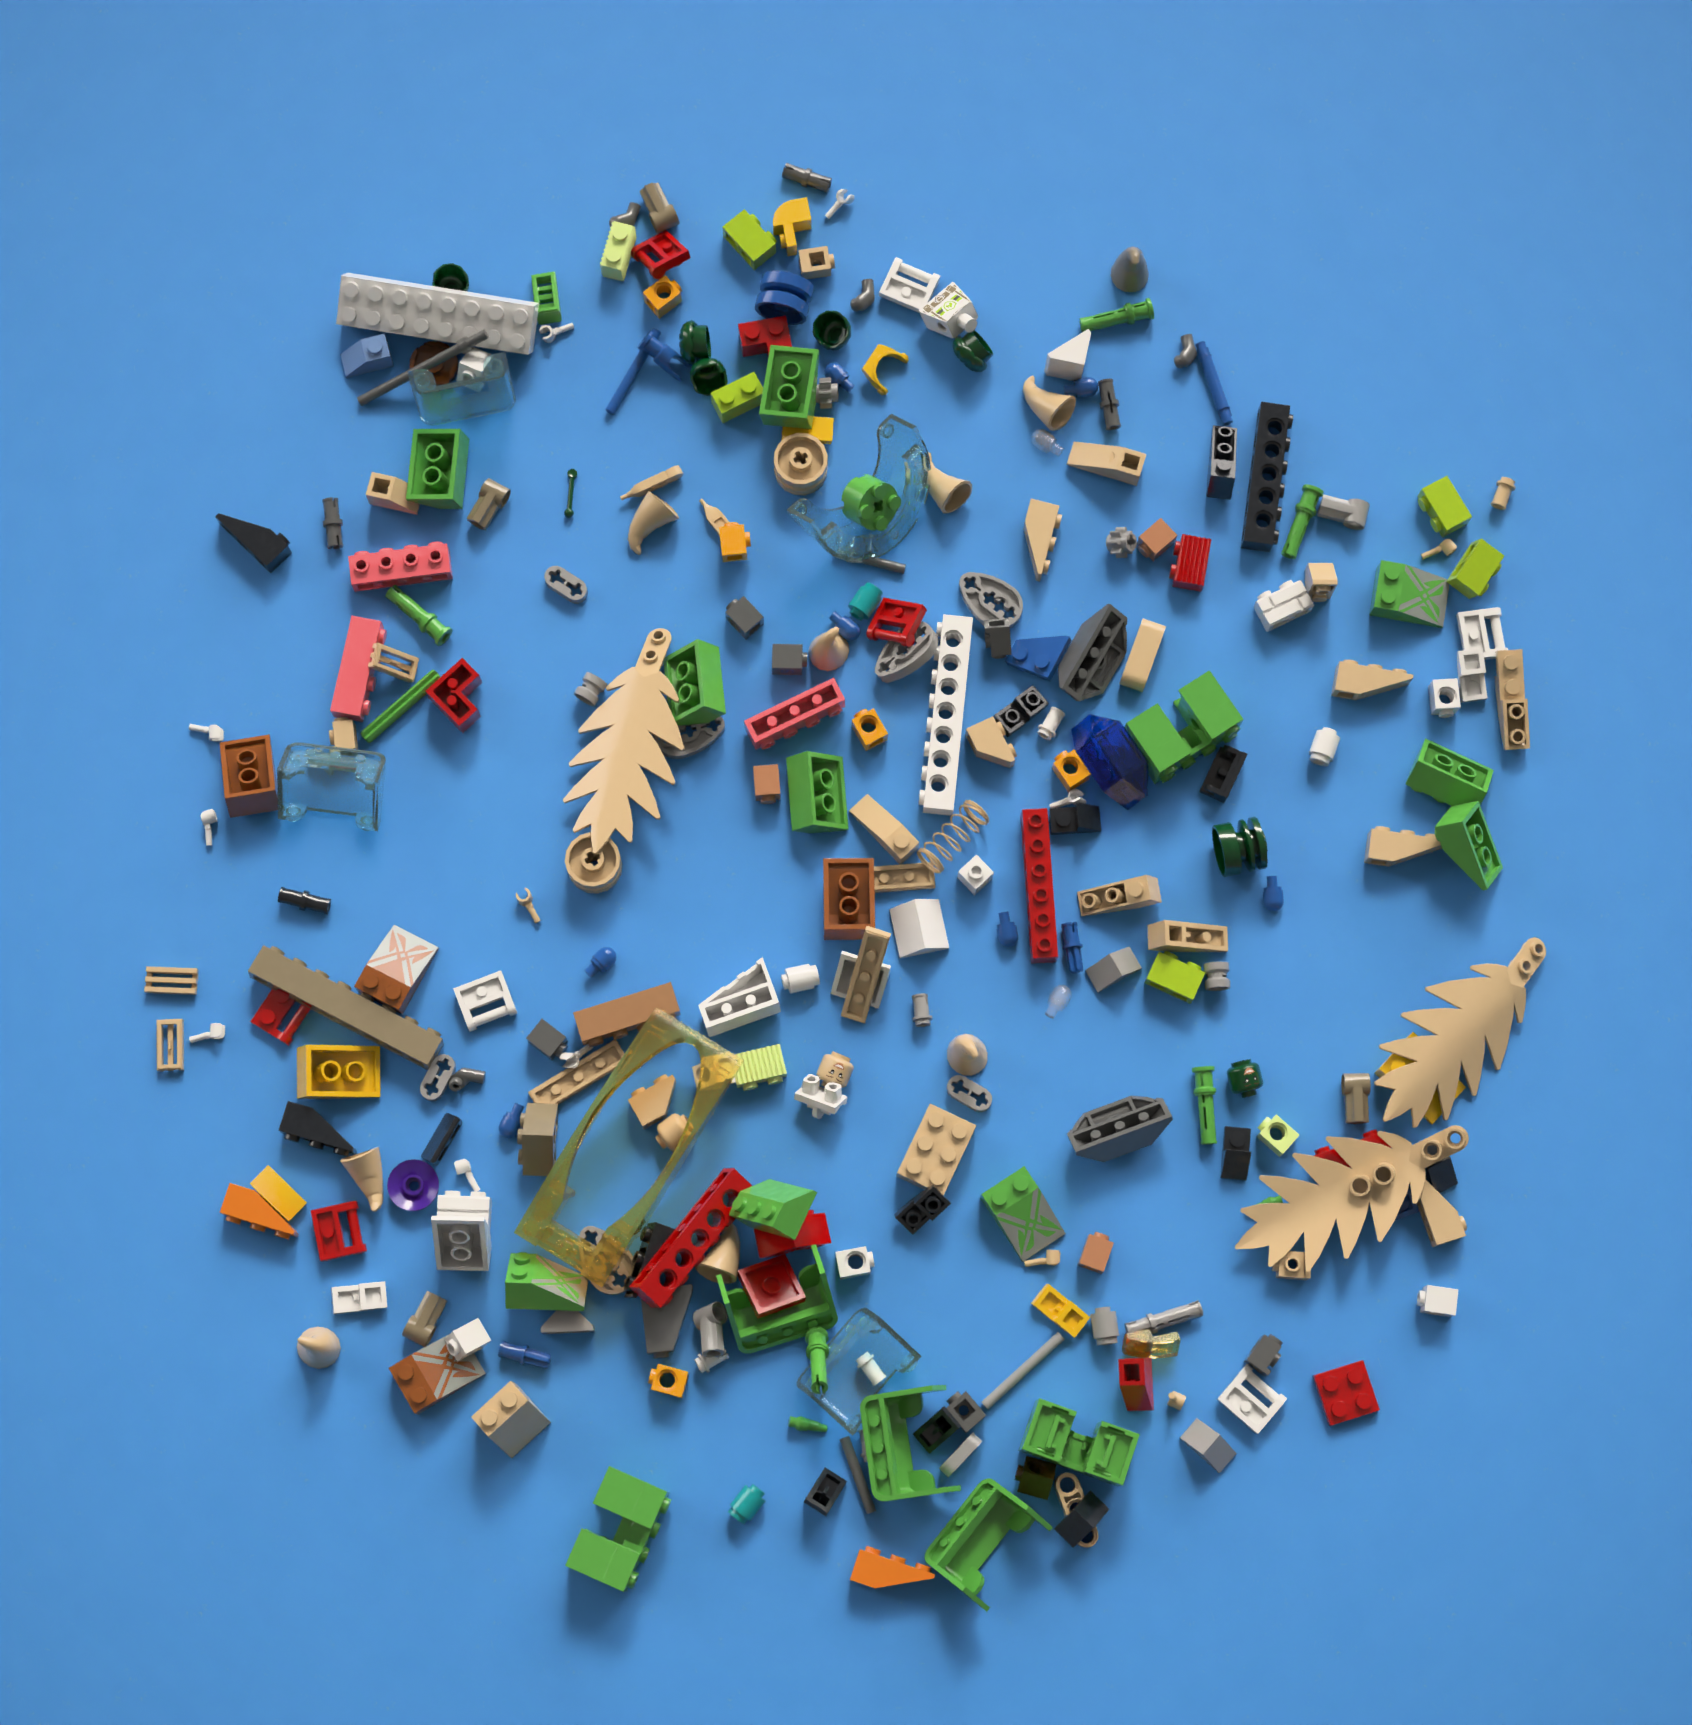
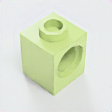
M1275 1115L1272 1119L1267 1116L1257 1127L1261 1132L1256 1137L1280 1157L1298 1138L1299 1134L1278 1115ZM1271 1128H1278L1281 1131V1140L1271 1138Z

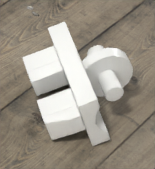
M809 1074L803 1079L801 1088L795 1092L794 1099L807 1104L808 1108L813 1109L812 1116L814 1118L820 1119L824 1113L827 1115L835 1114L841 1105L847 1103V1096L842 1095L840 1084L832 1082L823 1088L819 1086V1077Z

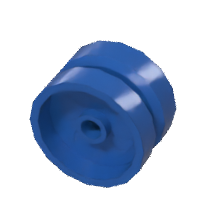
M765 272L762 275L760 283L761 292L757 295L755 311L766 319L786 316L788 325H799L806 322L809 311L807 304L811 302L814 291L812 283L804 277L790 272Z

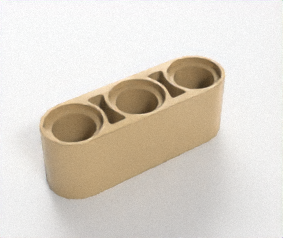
M1144 618L1142 619L1121 677L1120 685L1143 692L1166 626Z
M1063 1473L1055 1479L1054 1488L1063 1513L1066 1516L1069 1513L1071 1504L1074 1502L1079 1503L1084 1497V1493L1079 1480L1071 1473ZM1064 1477L1070 1478L1074 1484L1072 1491L1069 1493L1063 1492L1060 1488V1481ZM1096 1526L1091 1530L1093 1535L1091 1541L1088 1543L1080 1541L1077 1545L1080 1547L1093 1546L1099 1536Z

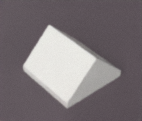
M1087 329L1047 354L1044 370L1047 376L1071 381L1082 378L1091 336L1090 330Z
M914 899L889 909L899 958L949 949L939 899Z
M842 951L830 994L846 998L857 955ZM882 964L870 1005L879 1009L890 975V965Z

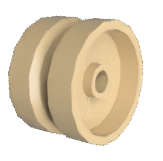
M795 433L784 438L774 452V474L778 484L785 491L794 495H807L818 490L827 477L828 455L824 445L818 438L806 433Z
M591 832L579 835L570 843L566 850L565 865L567 872L577 888L586 893L597 894L608 891L619 880L623 864L618 847L611 838L596 855L593 854ZM597 861L598 864L593 866L591 862Z

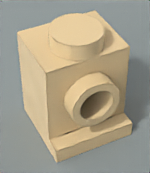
M827 246L799 250L801 277L814 279L831 276V269H835L833 254L828 253Z
M347 717L335 718L334 722H332L333 730H329L330 743L335 745L330 746V752L333 757L358 755L355 723Z
M1289 1251L1272 1266V1271H1276V1278L1308 1280L1311 1277V1271L1307 1272L1305 1267V1252ZM1292 1259L1296 1262L1297 1266L1295 1269L1289 1268V1260Z

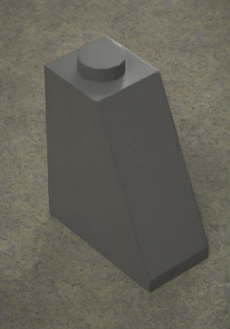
M692 1284L677 1287L672 1293V1300L665 1307L652 1308L641 1299L647 1354H653L654 1359L669 1357V1352L675 1351L693 1295Z

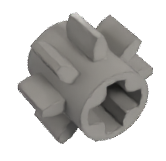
M819 378L816 403H820V409L832 408V402H838V383L832 384L831 378Z
M1116 527L1115 531H1110L1106 538V547L1110 554H1116V558H1127V554H1132L1137 545L1136 536L1132 531H1127L1126 527Z

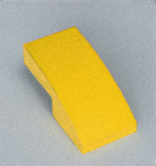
M814 417L812 429L782 427L781 441L795 433H806L818 438L822 444L831 445L834 418Z
M269 1165L250 1183L288 1221L307 1203Z
M1047 1283L1031 1302L1035 1308L1074 1338L1091 1318Z

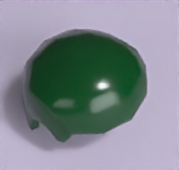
M454 263L443 264L435 270L432 286L468 292L469 278L461 266Z
M825 311L819 314L813 323V336L827 350H839L847 344L851 337V325L840 312Z
M715 358L700 359L693 364L690 370V381L694 386V390L699 394L710 396L711 392L727 385L726 369Z

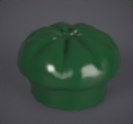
M693 320L687 321L680 330L679 347L682 358L688 364L693 365L698 359L711 358V342L707 325H697Z
M975 330L970 333L968 332L963 338L957 336L953 341L952 347L955 355L967 368L974 372L986 370V362L994 354L978 332Z

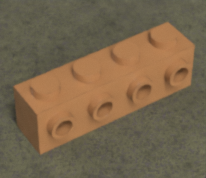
M671 982L573 1012L583 1045L588 1044L589 1047L604 1043L603 1039L612 1036L613 1039L623 1038L628 1035V1031L637 1029L638 1032L648 1030L653 1027L652 1024L662 1021V1024L671 1023L677 1020L676 1016L681 1015Z

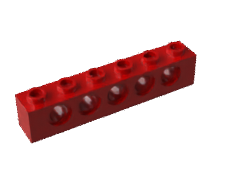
M1047 808L1023 809L1020 818L1031 964L1054 963L1058 959L1048 810Z
M724 1168L629 1287L650 1307H665L672 1300V1293L676 1288L682 1286L688 1280V1273L691 1269L703 1261L706 1250L719 1241V1234L722 1230L734 1222L735 1218L729 1215L733 1201L740 1191L752 1185L735 1168ZM725 1194H727L729 1198V1202L726 1206L723 1203V1196ZM710 1213L713 1216V1223L711 1225L707 1222V1217ZM694 1233L697 1235V1243L695 1245L691 1241ZM678 1253L682 1257L680 1265H677L675 1260ZM662 1273L666 1276L664 1285H661L659 1280Z

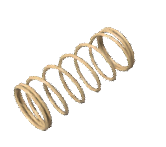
M965 800L963 805L959 807V814L951 815V824H942V833H934L932 836L933 842H925L924 848H919L917 851L920 861L932 872L939 874L943 872L944 867L940 860L926 849L925 846L927 844L935 845L944 858L953 861L951 854L936 844L935 835L944 836L951 847L956 851H962L960 845L944 833L943 827L945 825L952 826L964 841H971L962 829L953 824V816L961 817L968 828L975 833H979L978 827L970 819L962 815V807L968 816L978 824L987 825L989 823L987 813L974 801ZM969 808L978 812L985 819V821H982L979 818H977L970 811ZM966 820H967L968 822H970V823L976 828V830H974V829L966 822ZM957 829H958L960 832H962V833L967 837V839H965V838L957 831ZM948 839L955 843L958 848H956ZM940 849H942L950 858H948ZM921 852L926 854V856L928 857V859L930 860V862H931L935 867H933L931 864H929V863L925 860V858L922 856Z

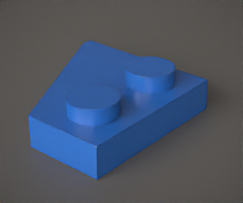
M1069 636L1019 639L1015 641L1011 648L1012 655H1008L1005 662L1011 667L1051 681L1072 640Z

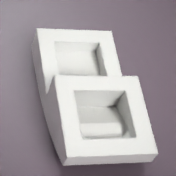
M1483 648L1457 651L1461 703L1486 700L1488 697L1484 677L1486 667Z
M385 1281L331 1288L333 1314L387 1308Z

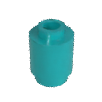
M867 582L859 588L849 603V613L860 621L862 619L868 620L881 601L882 591L875 585Z
M754 1484L750 1488L745 1485L731 1502V1508L728 1512L742 1524H745L748 1520L751 1521L766 1502L762 1498L765 1493Z

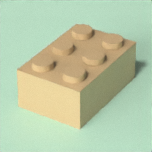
M929 1104L896 1177L924 1190L934 1185L944 1195L974 1133L976 1125L935 1105Z

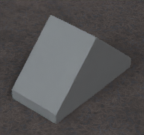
M1126 947L1108 954L1086 969L1085 972L1098 993L1141 970L1142 967L1131 948Z
M556 1310L541 1326L542 1334L595 1332V1327L578 1311Z
M1198 1418L1194 1420L1180 1437L1182 1441L1218 1473L1237 1454L1220 1434Z

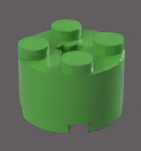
M863 474L864 476L860 478H853L846 485L842 494L841 501L844 502L843 514L849 520L866 529L885 530L901 505V498L897 495L895 488L870 474Z

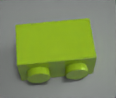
M744 209L722 227L723 237L750 267L756 270L776 254L777 241L771 232H765L760 227L761 223L754 214L749 215Z
M752 372L711 392V403L721 422L725 423L760 406L763 387L755 372Z
M1448 476L1422 488L1417 496L1422 511L1427 512L1431 518L1432 528L1435 532H1439L1442 538L1464 527L1472 518Z
M1482 538L1471 542L1446 582L1468 599L1482 596L1489 587L1487 582L1491 576H1495L1501 569L1502 564L1500 562L1504 555Z
M1158 952L1144 983L1191 1004L1205 972L1201 971V967L1195 963L1187 962L1185 964L1177 960L1178 956L1171 952Z

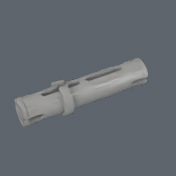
M1199 1300L1154 1315L1152 1313L1146 1314L1144 1318L1125 1323V1330L1129 1339L1150 1332L1155 1334L1158 1333V1330L1202 1317L1203 1310Z

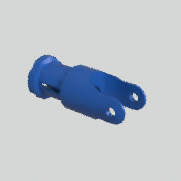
M650 331L637 348L639 350L643 349L654 358L653 361L676 380L682 381L681 377L671 369L669 365L670 359H677L688 368H692V366L669 345H663L653 336L654 333Z

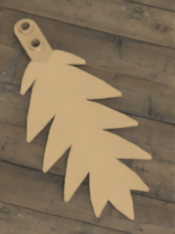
M663 628L655 629L648 634L636 666L624 671L606 686L607 691L620 689L598 707L578 729L579 734L610 727L569 762V767L601 761L563 798V802L568 803L595 793L580 813L573 828V832L576 833L591 825V841L593 854L595 855L609 841L615 829L629 843L633 841V820L628 797L655 819L659 820L661 818L655 797L640 766L671 785H675L671 769L657 742L651 735L657 736L680 751L685 750L678 725L666 699L662 695L663 693L674 702H679L673 685L660 671L672 640L670 632Z
M1533 937L1528 939L1514 959L1511 960L1508 967L1499 964L1470 966V970L1486 977L1452 980L1425 987L1426 992L1459 1009L1437 1008L1401 1013L1402 1018L1435 1035L1398 1039L1379 1045V1049L1416 1061L1394 1069L1374 1081L1376 1086L1394 1090L1386 1106L1383 1116L1384 1122L1398 1117L1411 1109L1412 1127L1416 1128L1428 1110L1436 1087L1443 1120H1448L1455 1099L1461 1066L1471 1095H1477L1484 1059L1485 1040L1495 1070L1501 1068L1508 1045L1514 1011L1517 1023L1523 1022L1526 1006V988L1524 986L1546 956L1545 945L1539 938Z
M1450 1126L1414 1145L1396 1134L1378 1131V1136L1390 1147L1354 1138L1327 1136L1326 1141L1350 1167L1312 1155L1293 1153L1292 1157L1318 1185L1281 1176L1260 1175L1259 1179L1288 1203H1262L1241 1208V1213H1244L1257 1223L1244 1234L1235 1245V1249H1255L1269 1246L1268 1266L1272 1267L1291 1250L1304 1232L1306 1271L1310 1272L1320 1257L1336 1220L1344 1258L1348 1259L1365 1222L1369 1202L1377 1240L1382 1242L1397 1217L1406 1197L1409 1184L1411 1186L1412 1202L1416 1204L1424 1188L1426 1180L1425 1168L1463 1150L1469 1141L1467 1131L1461 1126ZM1457 1133L1460 1135L1461 1140L1459 1143L1451 1141L1452 1134ZM1429 1145L1437 1147L1436 1154L1432 1155L1428 1152Z

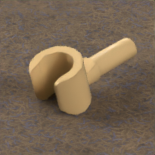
M1445 539L1439 546L1422 553L1421 557L1424 560L1441 551L1446 556H1449L1456 551L1457 546L1451 539Z
M525 888L528 894L527 898L520 899L517 893L516 898L520 905L526 907L536 924L541 920L533 907L532 894L529 889Z
M1046 1250V1258L1024 1261L1025 1267L1041 1264L1057 1265L1060 1262L1061 1253L1059 1250Z
M1172 1391L1168 1395L1170 1399L1167 1405L1181 1410L1186 1396Z

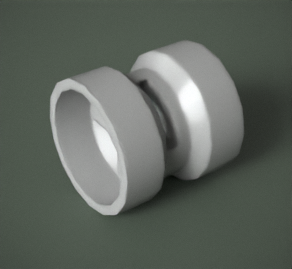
M586 672L582 679V686L577 687L573 694L584 703L595 706L599 700L597 695L604 692L607 683L598 676Z
M1209 962L1203 964L1204 972L1208 977L1205 981V990L1222 991L1230 989V980L1226 978L1229 972L1228 962Z

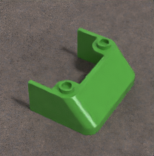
M816 1244L811 1245L816 1263L804 1267L798 1275L800 1286L806 1296L805 1302L758 1319L744 1289L736 1288L726 1291L722 1275H716L736 1343L742 1353L749 1354L805 1337L806 1332L810 1328L821 1327L827 1330L837 1323L838 1316Z
M930 1385L874 1394L862 1400L860 1412L871 1490L877 1500L892 1501L961 1491L960 1485L936 1488L935 1479L929 1471L924 1469L913 1471L906 1418L915 1417L921 1413L923 1409L922 1394L945 1391L946 1385Z
M987 1478L976 1486L928 1547L925 1553V1561L987 1612L990 1607L977 1597L985 1581L983 1574L978 1571L1010 1529L1015 1533H1023L1031 1527L1034 1521L1048 1531L1053 1527L1022 1500L993 1479Z

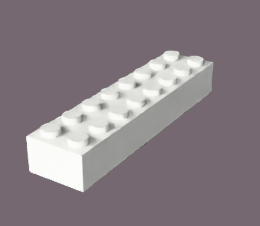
M346 273L341 275L336 324L457 343L463 337L467 336L469 338L485 329L489 338L475 345L476 347L529 355L534 350L539 303Z

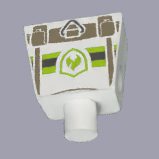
M954 282L949 284L919 310L926 328L950 338H956L964 330L970 333L977 326L978 314L971 300Z

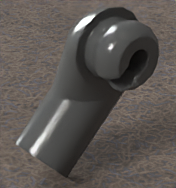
M630 202L625 214L613 216L610 219V227L614 221L634 226L641 206Z
M872 279L862 280V293L850 302L853 311H864L874 303V281Z
M1192 334L1180 337L1183 350L1180 355L1174 358L1177 368L1190 366L1197 356Z
M461 1068L450 1077L449 1088L454 1092H458L470 1082L484 1084L486 1071Z

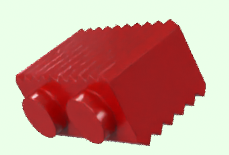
M1182 534L1180 541H1175L1173 555L1177 556L1176 565L1171 564L1169 579H1173L1172 587L1202 591L1211 545L1210 538L1206 539L1205 537L1201 538Z

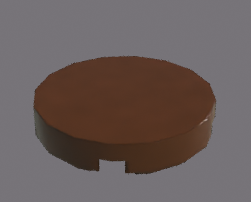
M440 341L423 343L424 345L419 348L417 347L413 351L410 358V369L450 348V346ZM454 356L415 377L414 380L420 386L427 389H441L448 386L455 380L458 373L459 362L457 357Z

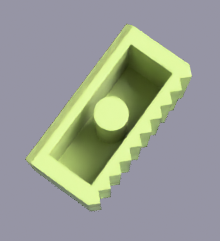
M614 221L611 223L612 226L607 236L608 240H606L607 244H605L604 253H602L603 257L601 258L600 268L603 277L624 281L631 259V250L637 238L636 229L632 225Z
M780 1044L730 1055L737 1088L743 1087V1091L758 1088L757 1083L767 1081L768 1085L783 1082L782 1077H787Z

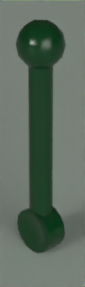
M570 469L567 472L569 490L567 509L564 511V515L567 518H571L574 514L572 500L574 479L577 478V471L575 469Z

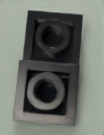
M1032 685L1015 697L1012 703L993 717L996 723L1001 722L1006 736L1009 737L1039 714L1049 703Z
M931 1185L907 1202L894 1215L913 1235L929 1219L933 1221L951 1202L934 1185Z

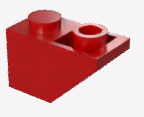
M1152 1358L1118 1359L1119 1384L1127 1411H1153Z

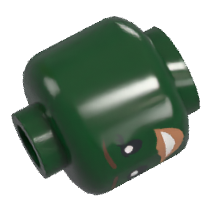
M1251 1059L1231 1063V1068L1227 1070L1231 1091L1235 1094L1241 1093L1242 1098L1256 1095V1089L1263 1086L1259 1065L1251 1062Z

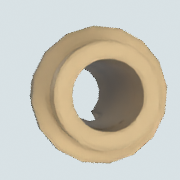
M1501 477L1497 481L1496 485L1498 487L1491 502L1492 507L1506 510L1511 492L1516 488L1514 480Z

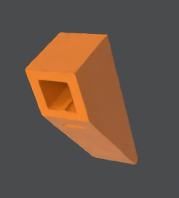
M229 1183L220 1213L226 1216V1221L240 1225L242 1220L251 1223L250 1228L265 1232L266 1228L275 1230V1236L288 1240L290 1235L298 1237L299 1233L258 1192Z
M866 1546L865 1551L859 1549L850 1580L872 1588H880L933 1579L935 1574L930 1573L931 1567L917 1562L915 1567L905 1564V1558L891 1554L890 1559L880 1556L881 1550Z

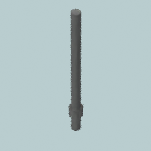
M485 329L469 338L465 336L457 341L458 344L360 395L357 399L361 406L454 356L473 350V346L488 339L489 336Z

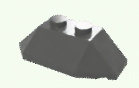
M1111 604L1104 606L1080 626L1058 666L1059 687L1076 701H1082L1103 694L1127 652V617Z
M1129 1096L1083 1113L1073 1129L1067 1133V1136L1077 1156L1106 1162L1152 1145L1173 1118L1163 1098L1153 1099Z

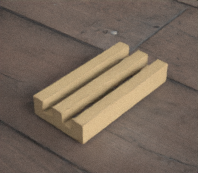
M373 643L372 648L374 652L370 655L372 662H369V668L409 683L414 682L419 658L380 643ZM384 652L386 654L412 663V665L408 666L396 660H392L390 658L380 655V653ZM380 661V662L386 663V664H388V665L394 666V667H396V668L402 669V670H404V671L409 672V674H406V673H403V672H401V671H398V670H395V669H393V668H390V667H388V666L382 665V664H380V663H378V662Z
M146 966L145 993L197 995L199 972L197 968ZM153 973L192 975V978L153 977ZM152 983L192 984L191 988L152 987Z
M183 1019L157 1020L158 1072L184 1070ZM163 1025H168V1065H164ZM174 1025H177V1064H174Z

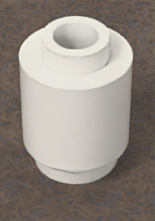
M1323 727L1322 730L1316 731L1309 751L1311 755L1309 760L1320 766H1329V763L1333 761L1340 741V737L1336 735L1337 732L1335 730Z
M805 964L785 969V974L781 975L784 990L789 989L790 994L814 989V986L820 985L816 965L810 966Z

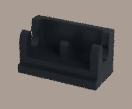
M1228 745L1220 747L1199 792L1225 803L1247 757V753Z

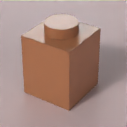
M1160 518L1139 536L1137 548L1144 557H1149L1152 561H1155L1175 543L1178 535Z
M778 764L753 766L756 801H761L762 804H772L776 800L781 799Z
M1095 1232L1094 1235L1089 1234L1077 1265L1102 1274L1114 1244L1108 1241L1109 1236L1099 1232Z

